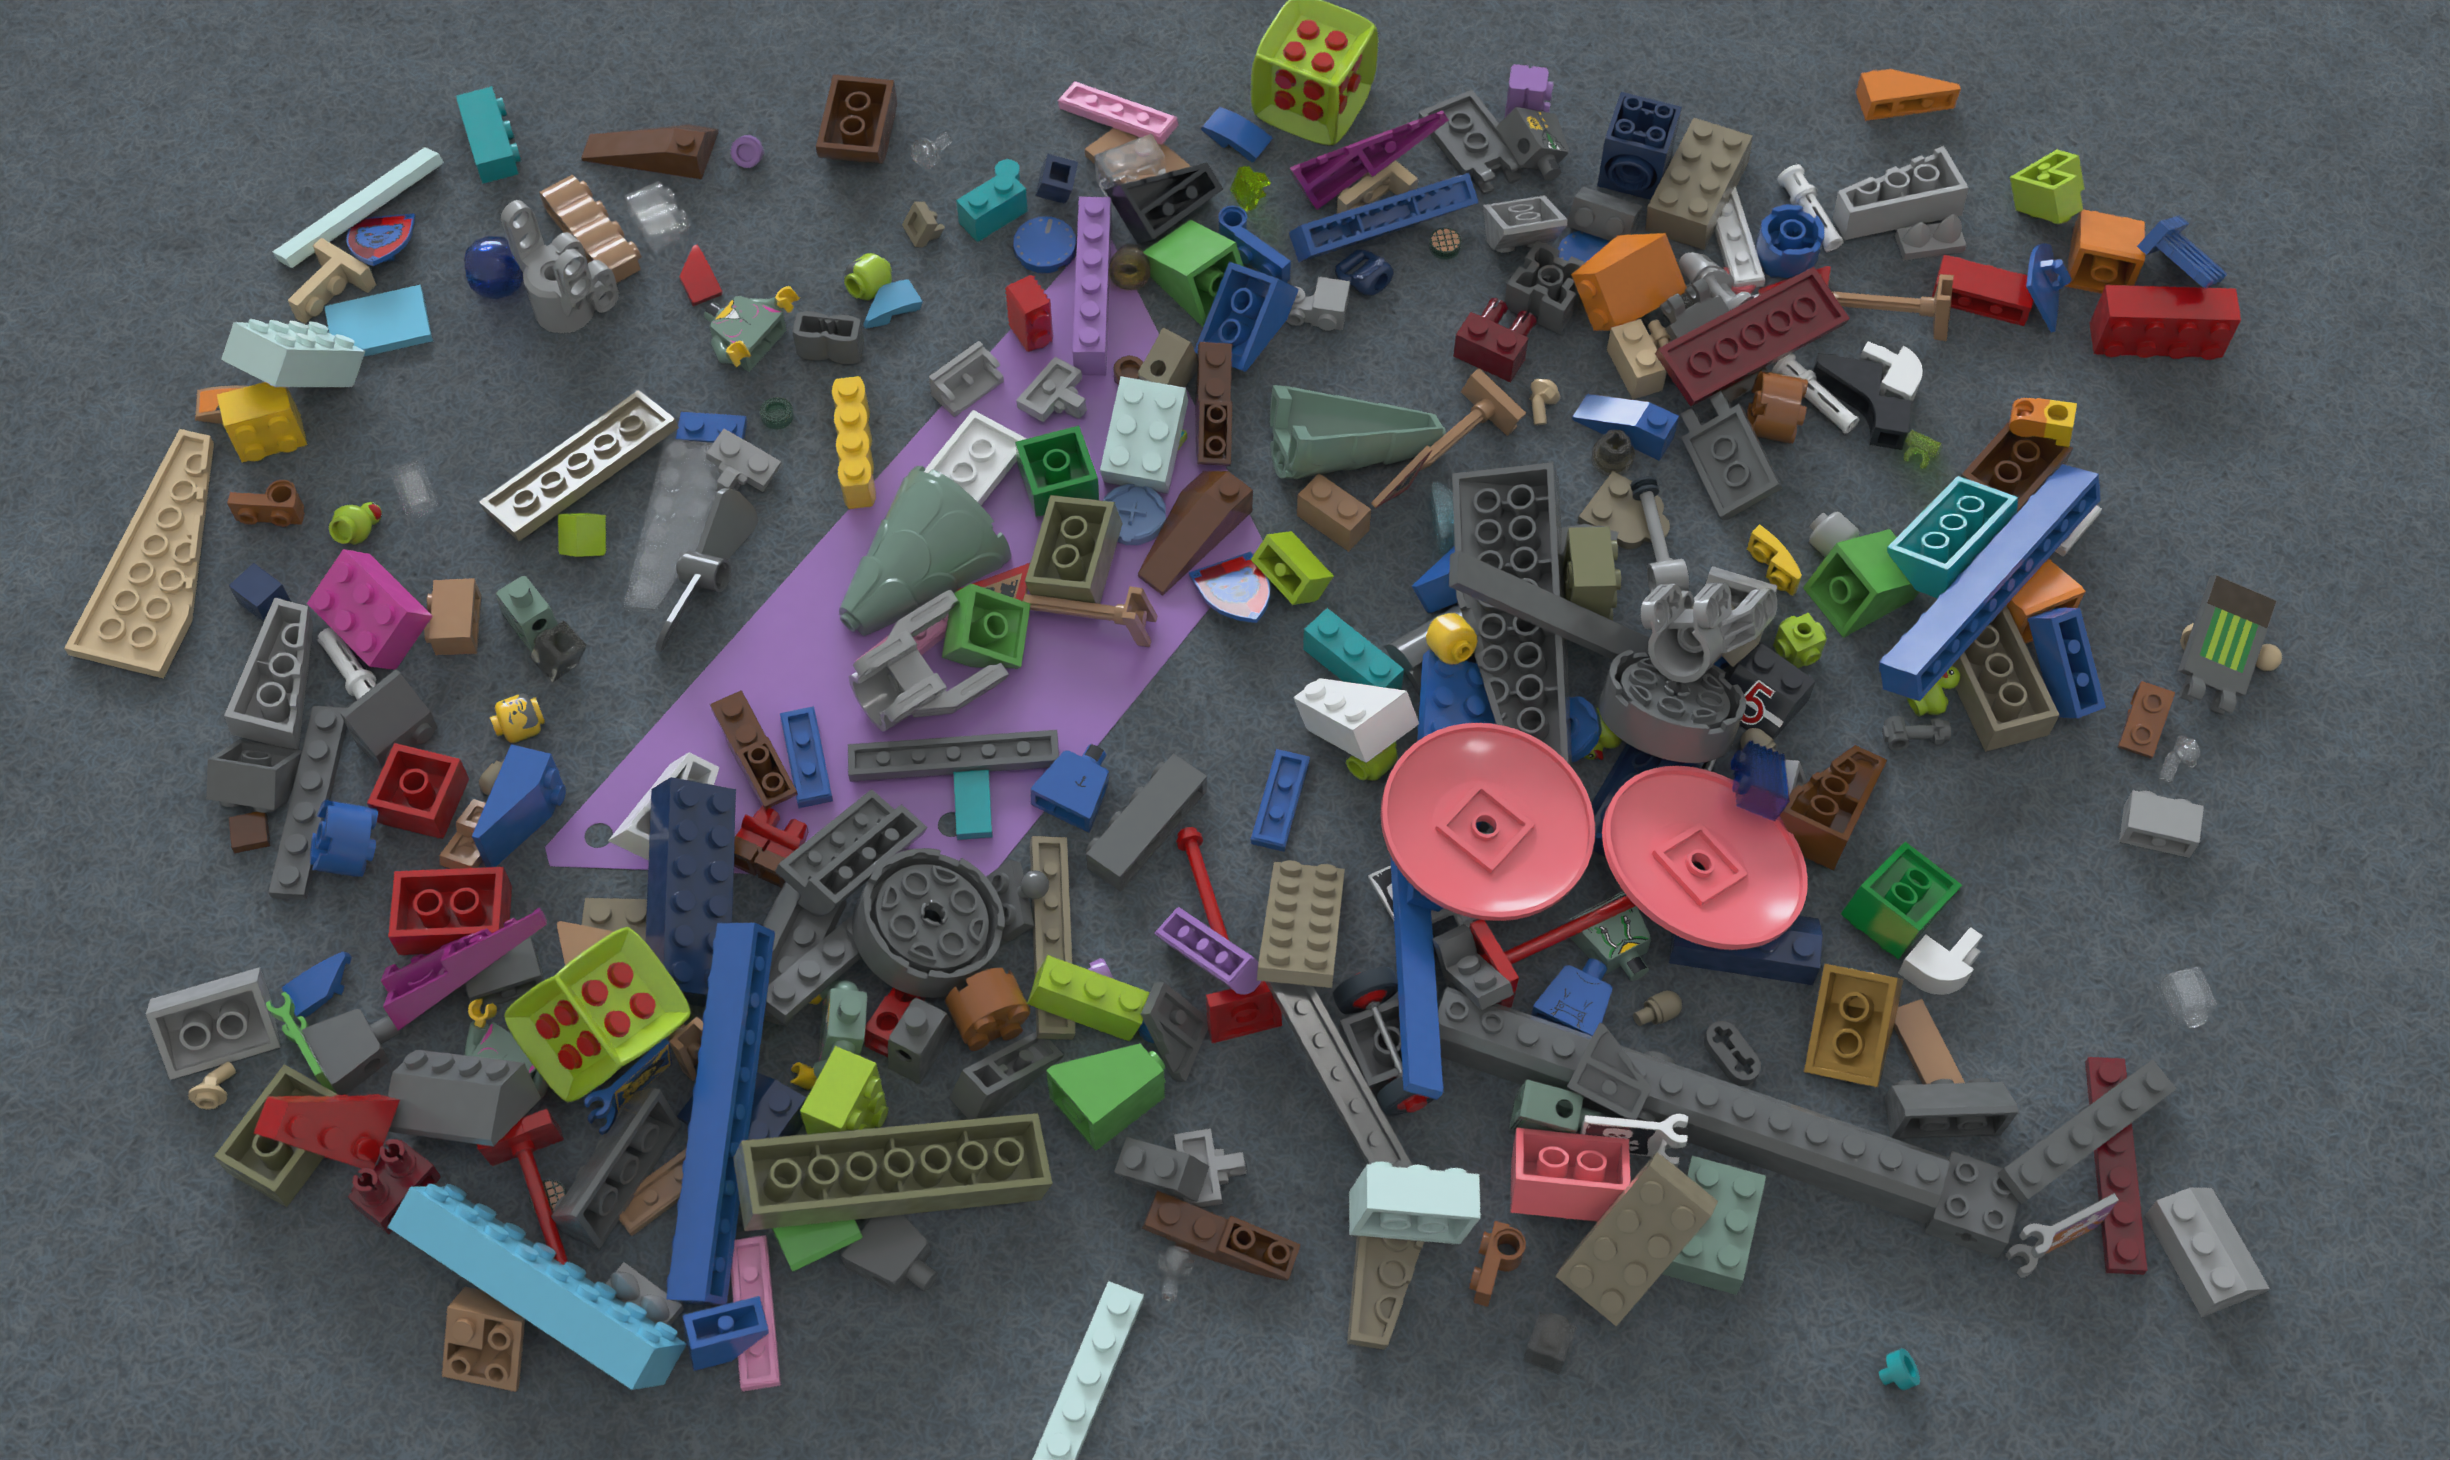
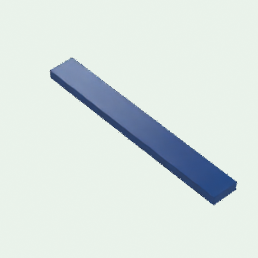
M1391 857L1403 1089L1407 1092L1437 1100L1443 1094L1431 910L1407 903L1408 880L1400 872Z

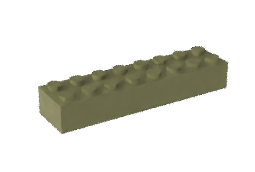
M1038 1113L741 1141L733 1158L744 1231L1038 1201L1043 1198L1052 1185Z

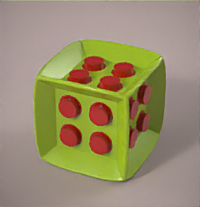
M1288 0L1263 36L1253 61L1251 105L1254 114L1271 126L1323 145L1337 144L1346 134L1363 107L1375 77L1378 55V32L1376 26L1359 14L1323 0Z
M624 927L598 941L566 964L555 976L542 981L517 999L506 1010L504 1018L512 1036L549 1087L566 1102H573L600 1086L625 1064L640 1057L668 1037L687 1021L691 1011L682 991L656 954L635 931L629 927Z

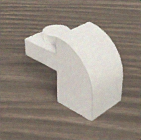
M1868 341L1862 351L1860 360L1866 359L1883 364L1881 377L1883 381L1880 385L1879 395L1895 396L1913 402L1922 378V365L1918 357L1905 346L1902 347L1897 355L1885 347L1877 346Z
M1970 927L1950 952L1928 935H1925L1905 958L1898 974L1925 992L1938 995L1953 993L1961 989L1971 976L1974 969L1970 966L1981 952L1976 947L1982 935Z

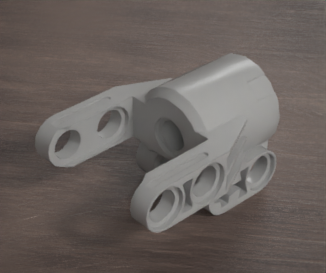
M515 200L504 208L501 214V222L510 250L523 272L524 285L535 318L541 327L554 333L574 332L584 327L592 319L595 310L601 313L606 312L616 304L619 298V291L612 270L600 260H593L588 263L583 245L571 233L565 232L558 235L550 245L546 246L543 242L535 213L523 201ZM522 212L520 217L514 221L515 217ZM528 233L526 238L520 242L521 238Z
M1708 583L1694 598L1690 591H1681L1677 584L1658 585L1644 599L1641 606L1642 624L1645 629H1652V635L1648 641V654L1652 664L1662 675L1672 681L1688 683L1698 680L1714 665L1723 653L1732 651L1760 635L1776 615L1777 596L1772 588L1754 589L1735 610H1732L1731 592L1726 583Z
M952 590L940 594L898 620L883 644L866 653L853 664L857 672L849 676L852 691L863 711L881 731L888 730L910 715L916 718L953 714L1000 684L1009 676L1002 663L988 665L946 692L947 687L937 673H933L918 651L917 643L913 637L947 617L949 611L959 603Z

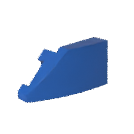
M343 951L316 964L282 987L283 992L288 993L295 1004L294 1013L296 1017L302 1016L306 1018L329 1001L333 997V993L342 995L344 985H341L344 968L346 964L350 965L352 958L349 953Z

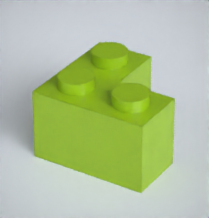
M2055 150L2010 177L2016 211L2052 221L2055 224H2061L2069 221L2072 216L2083 210L2080 192L2085 188L2079 155Z

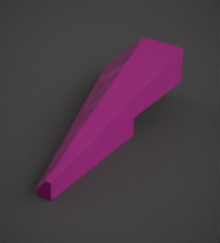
M1439 111L1292 166L1290 171L1308 201L1318 210L1366 173L1374 177L1449 120L1443 111Z
M541 908L536 909L532 914L518 921L515 918L505 921L503 924L504 928L494 933H491L486 928L442 945L438 950L426 956L422 954L413 956L411 959L412 963L400 969L395 964L386 967L381 978V982L388 992L383 1008L397 1030L399 1031L547 925Z

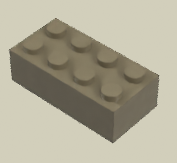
M1693 118L1647 206L1645 230L1654 234L1666 233L1668 239L1705 250L1715 230L1718 218H1721L1722 211L1726 203L1729 202L1734 187L1738 185L1749 163L1753 136Z
M2006 605L1952 665L1960 672V682L1955 688L1985 752L2048 736L2059 717L2056 706Z
M1656 1152L1567 1257L1556 1277L1617 1326L1708 1221L1718 1201L1660 1153Z

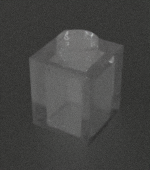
M2200 966L2166 974L2156 988L2174 1027L2187 1024L2189 1028L2198 1027L2209 1020L2210 1014L2218 1005Z

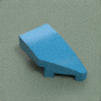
M909 279L886 284L878 289L863 324L865 329L889 324L892 315L914 312L921 308L923 301Z

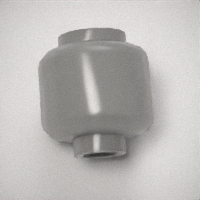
M1823 512L1809 526L1813 530L1809 542L1825 558L1836 543L1859 536V529L1840 512H1833L1829 516Z

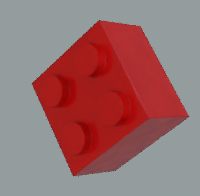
M394 743L367 805L369 808L377 809V823L444 839L468 784L469 777L461 759Z

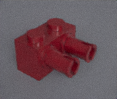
M1491 298L1481 316L1470 312L1456 333L1453 357L1511 383L1525 361L1528 345L1527 336L1537 321L1531 313H1529L1524 321L1523 318L1527 311H1520L1509 329L1501 326L1498 323L1503 315L1506 314L1508 306L1504 301L1500 300L1497 307H1495L1498 298Z
M397 1139L387 1140L385 1144L388 1146V1149L381 1146L380 1158L374 1170L370 1168L360 1169L358 1172L362 1177L359 1178L357 1175H354L351 1193L347 1196L360 1213L388 1235L393 1231L388 1226L410 1187H427L428 1184L435 1185L441 1178L431 1162L401 1139L400 1141Z

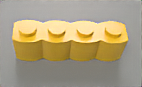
M859 376L835 379L832 386V396L835 405L834 423L837 432L838 477L843 499L848 509L872 507L876 500V488L873 479L872 436L868 422L870 411L865 386Z

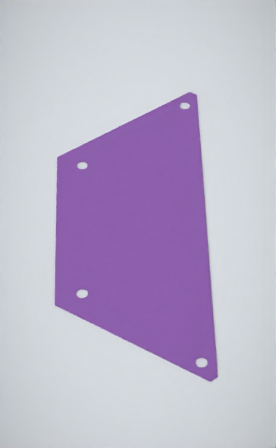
M1112 239L1106 375H1082L1081 381L1074 387L1078 390V395L1086 399L1087 411L1078 419L1067 414L1064 410L1062 413H1057L1054 410L1042 422L1018 409L1016 402L1054 357L1073 366L1075 257L1044 292L1051 299L1052 342L1043 348L1027 352L1012 329L1009 330L990 352L1000 363V366L996 369L1004 376V382L956 417H953L943 406L938 409L874 481L876 488L874 505L872 507L849 509L546 845L545 849L550 866L648 870L649 860L611 842L601 848L589 846L585 841V832L590 826L603 823L608 825L614 834L666 768L689 752L720 767L714 785L736 789V836L741 829L744 816L747 814L753 817L762 804L733 756L726 737L711 710L710 704L742 690L766 737H769L792 783L793 779L780 713L812 706L815 708L833 802L798 808L795 796L770 807L779 813L780 816L776 828L784 831L791 819L799 820L808 827L807 841L872 789L891 807L896 809L902 804L927 826L925 833L904 851L917 848L941 850L940 854L949 856L958 861L961 858L965 859L978 868L986 877L999 868L1044 812L1031 805V788L1048 768L989 772L993 837L957 840V836L947 837L938 829L939 819L943 815L950 812L955 813L954 774L850 782L848 775V744L1057 730L1059 756L1065 750L1082 756L1089 744L1096 746L1100 744L1210 609V606L1202 598L1189 577V572L1250 551L1254 555L1263 540L1251 516H1247L1163 596L1138 577V572L1157 537L1141 545H1125L1117 542L1100 604L1112 606L1125 604L1129 586L1143 588L1158 616L1156 622L1146 621L1145 630L1151 639L1150 647L1138 646L1126 625L1115 624L1114 621L1030 610L1020 668H1005L1009 676L1004 681L953 714L916 718L910 715L886 731H881L863 711L852 691L849 676L857 672L853 667L856 660L886 638L897 622L867 636H863L858 630L855 632L849 630L841 622L839 608L861 558L867 555L881 521L885 519L903 478L916 466H924L926 469L973 410L1027 439L1080 426L1098 477L1099 500L1103 501L1110 491L1122 486L1104 482L1100 472L1118 391V385L1114 380L1113 367L1115 362L1124 356H1136L1144 362L1159 333ZM1187 389L1188 405L1182 428L1187 431V439L1177 452L1169 493L1157 492L1161 495L1166 505V519L1180 492L1203 471H1228L1226 466L1197 464L1195 405ZM1017 461L981 505L994 520L992 525L995 534L1002 533L1005 536L1011 550V559L1002 568L969 584L1031 562L1044 515L1035 517ZM944 637L926 651L922 657L933 673H937L947 687L945 690L947 692L984 668L969 667L942 658ZM734 867V873L749 874Z

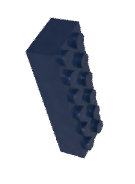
M670 777L651 789L645 942L672 976L687 1000L688 1005L706 1007L708 977L711 973L713 940L716 936L717 923H732L736 789Z

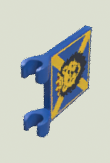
M666 1038L655 1045L609 1088L594 1091L585 1098V1106L587 1108L594 1101H601L604 1104L603 1107L594 1109L588 1116L590 1124L596 1118H605L607 1120L606 1125L599 1129L601 1135L609 1131L620 1108L630 1100L634 1092L645 1089L672 1064L670 1042Z

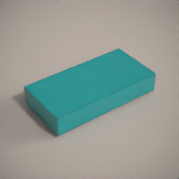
M989 770L953 772L957 840L992 838Z

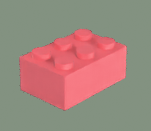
M1516 1128L1511 1159V1213L1598 1222L1631 1183L1629 1139Z

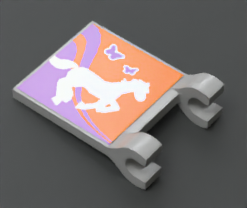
M2113 1194L2053 1226L2036 1223L2027 1225L2019 1236L2022 1241L2030 1236L2037 1237L2039 1240L2035 1246L2017 1244L2012 1246L2006 1253L2008 1260L2015 1256H2021L2026 1260L2027 1265L2019 1268L2017 1271L2019 1277L2022 1278L2030 1275L2037 1265L2038 1258L2097 1228L2119 1201L2118 1198Z

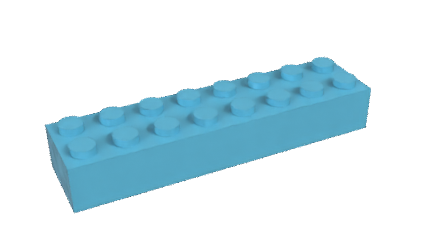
M428 1184L427 1187H410L388 1228L631 1390L665 1384L687 1345L676 1337L678 1332L674 1328L662 1322L654 1323L645 1317L647 1311L632 1302H626L625 1304L615 1297L617 1292L610 1286L601 1282L593 1283L584 1277L586 1271L578 1265L566 1262L563 1265L554 1259L556 1252L552 1248L539 1242L534 1244L525 1238L526 1232L522 1228L512 1223L504 1224L496 1219L497 1213L488 1206L480 1203L473 1204L466 1199L467 1193L461 1188L452 1184H446L445 1187H438L433 1184Z

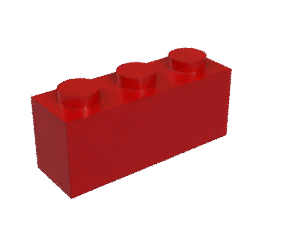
M1943 256L1931 297L1935 296L1940 274L1953 275L1951 308L2025 326L2033 304V298L2026 287L2027 275L1995 268L1991 265L1979 264L1959 257Z

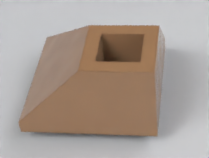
M464 1287L447 1307L442 1377L516 1392L520 1381L525 1318L483 1290Z

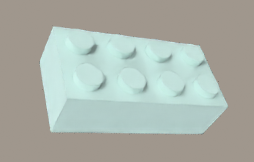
M249 319L248 323H233L221 360L274 387H352L365 351L354 346L355 341L351 338L337 334L334 336L328 333L329 328L320 323L310 321L308 325L300 322L290 321L289 324H284L276 320H270L269 324Z

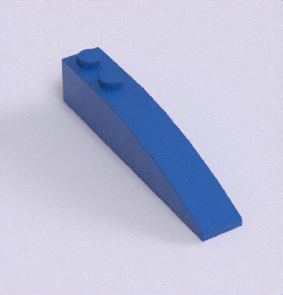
M1466 173L1300 225L1290 231L1289 235L1298 262H1302L1423 223L1479 202L1470 174Z

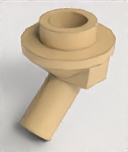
M1535 379L1531 383L1532 395L1529 398L1532 401L1534 425L1547 424L1545 404H1556L1560 400L1558 387L1551 380Z
M226 1062L204 1077L202 1083L190 1089L189 1099L201 1109H214L218 1105L225 1103L227 1092L219 1084L236 1074L234 1066L230 1062Z

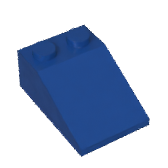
M1229 262L1195 347V353L1198 354L1199 342L1232 344L1231 367L1246 372L1287 320L1299 289L1278 278Z
M510 745L472 834L474 843L486 867H496L552 817L556 805L560 806L563 803L566 787L562 782L559 769L556 767L552 754Z

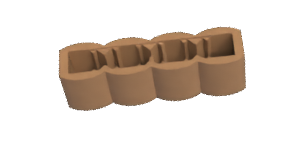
M571 175L539 192L545 210L561 228L562 232L571 233L581 242L588 263L593 260L602 261L612 270L616 283L641 270L638 262L641 254L632 241L628 243L624 239V232L617 221L611 222L608 219V212L602 202H595L592 199V192L585 181L579 182L575 176Z

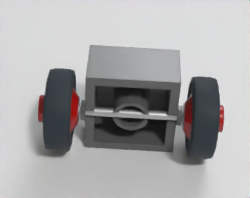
M1377 967L1360 972L1342 982L1334 990L1333 997L1337 1008L1342 1014H1355L1340 1020V1036L1374 1097H1377L1384 1114L1396 1116L1418 1111L1435 1099L1407 1092L1403 1089L1399 1001L1397 998L1384 1003L1398 992V980L1390 967Z

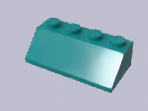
M1957 476L1887 547V553L1916 591L1938 599L1939 595L1945 592L1956 580L1958 574L1963 572L1973 562L1975 556L1986 548L1994 535L1999 533L2009 523L2014 514H2017L2018 497Z

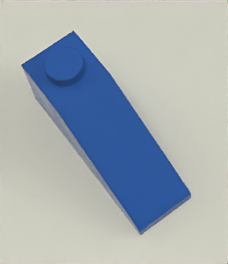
M1592 394L1586 395L1572 417L1573 421L1658 461L1661 460L1674 439L1679 419L1678 415L1650 402Z

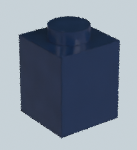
M1047 154L1041 167L1035 196L1066 203L1073 189L1078 162Z
M255 563L229 585L237 602L263 622L274 598L291 601L283 585Z

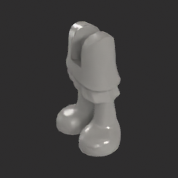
M1689 252L1684 254L1679 260V268L1690 280L1691 285L1703 278L1709 286L1711 298L1713 299L1720 295L1729 310L1761 295H1751L1749 292H1740L1736 295L1731 290L1735 282L1733 276L1727 274L1723 268L1719 267L1704 254Z

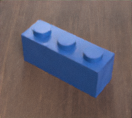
M2055 608L2028 618L2044 684L2056 706L2059 717L2080 718L2106 708L2081 609Z

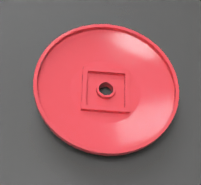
M1465 723L1449 726L1423 737L1405 751L1397 761L1389 775L1382 796L1381 826L1387 849L1394 863L1409 883L1421 894L1439 906L1459 915L1481 920L1506 921L1540 913L1558 903L1575 887L1587 868L1595 842V819L1591 801L1582 781L1573 768L1554 749L1525 732L1507 726L1491 723ZM1481 821L1487 822L1493 827L1494 832L1492 834H1483L1476 828V823Z
M1665 766L1650 769L1634 776L1617 791L1605 812L1602 829L1603 847L1609 867L1629 899L1651 920L1669 932L1707 947L1728 950L1749 949L1777 939L1789 929L1802 911L1808 890V876L1799 844L1794 835L1788 832L1777 812L1745 786L1723 775L1705 769L1687 766ZM1692 862H1699L1706 871L1696 868Z

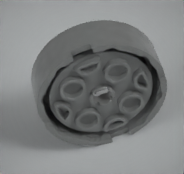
M1647 647L1645 652L1634 653L1629 649L1614 658L1599 698L1598 708L1603 721L1609 729L1623 741L1638 750L1666 760L1700 763L1718 759L1731 749L1746 709V699L1739 685H1731L1724 679L1726 672L1715 665L1709 668L1696 681L1681 683L1668 679L1652 664Z
M917 848L899 852L886 859L877 867L857 900L853 912L852 929L854 941L862 959L881 980L904 993L934 998L947 996L955 987L960 992L968 986L967 978L985 970L1000 946L1002 931L1005 928V918L999 895L988 878L978 868L963 858L958 861L940 854L941 850L930 848ZM928 909L936 911L941 917V922H933L928 918L924 919V911Z

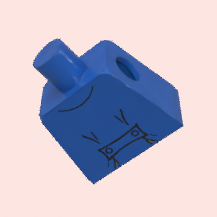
M1593 958L1587 960L1582 971L1571 965H1566L1535 1002L1531 1015L1593 1036L1599 1022H1603L1613 989L1610 984L1602 981L1607 971L1606 965Z

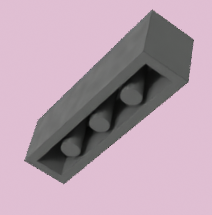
M1174 753L1166 762H1160L1153 770L1151 780L1145 787L1140 786L1134 791L1129 801L1130 804L1123 812L1118 811L1113 815L1105 833L1101 837L1096 836L1089 843L1086 849L1087 869L1121 892L1207 792V776Z

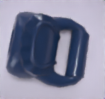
M1355 250L1335 266V274L1339 280L1350 281V286H1354L1358 292L1367 296L1376 295L1388 286L1394 275L1393 268L1389 263L1385 262L1384 257L1382 258L1365 250ZM1364 259L1368 260L1359 269L1353 271L1352 274H1346Z

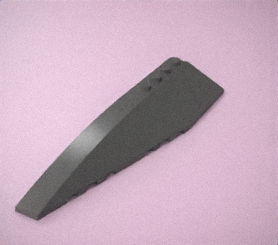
M1554 463L1452 473L1455 552L1461 551L1565 599L1559 478ZM1456 590L1457 601L1463 618L1477 634L1478 643L1474 655L1496 724L1520 730L1541 740L1554 749L1572 767L1567 639Z

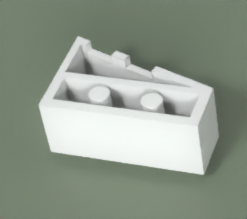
M1319 678L1317 681L1308 684L1303 691L1293 697L1308 731L1365 763L1419 725L1409 695L1404 690Z
M690 752L677 759L666 768L608 841L649 860L651 789L670 777L714 785L720 767Z

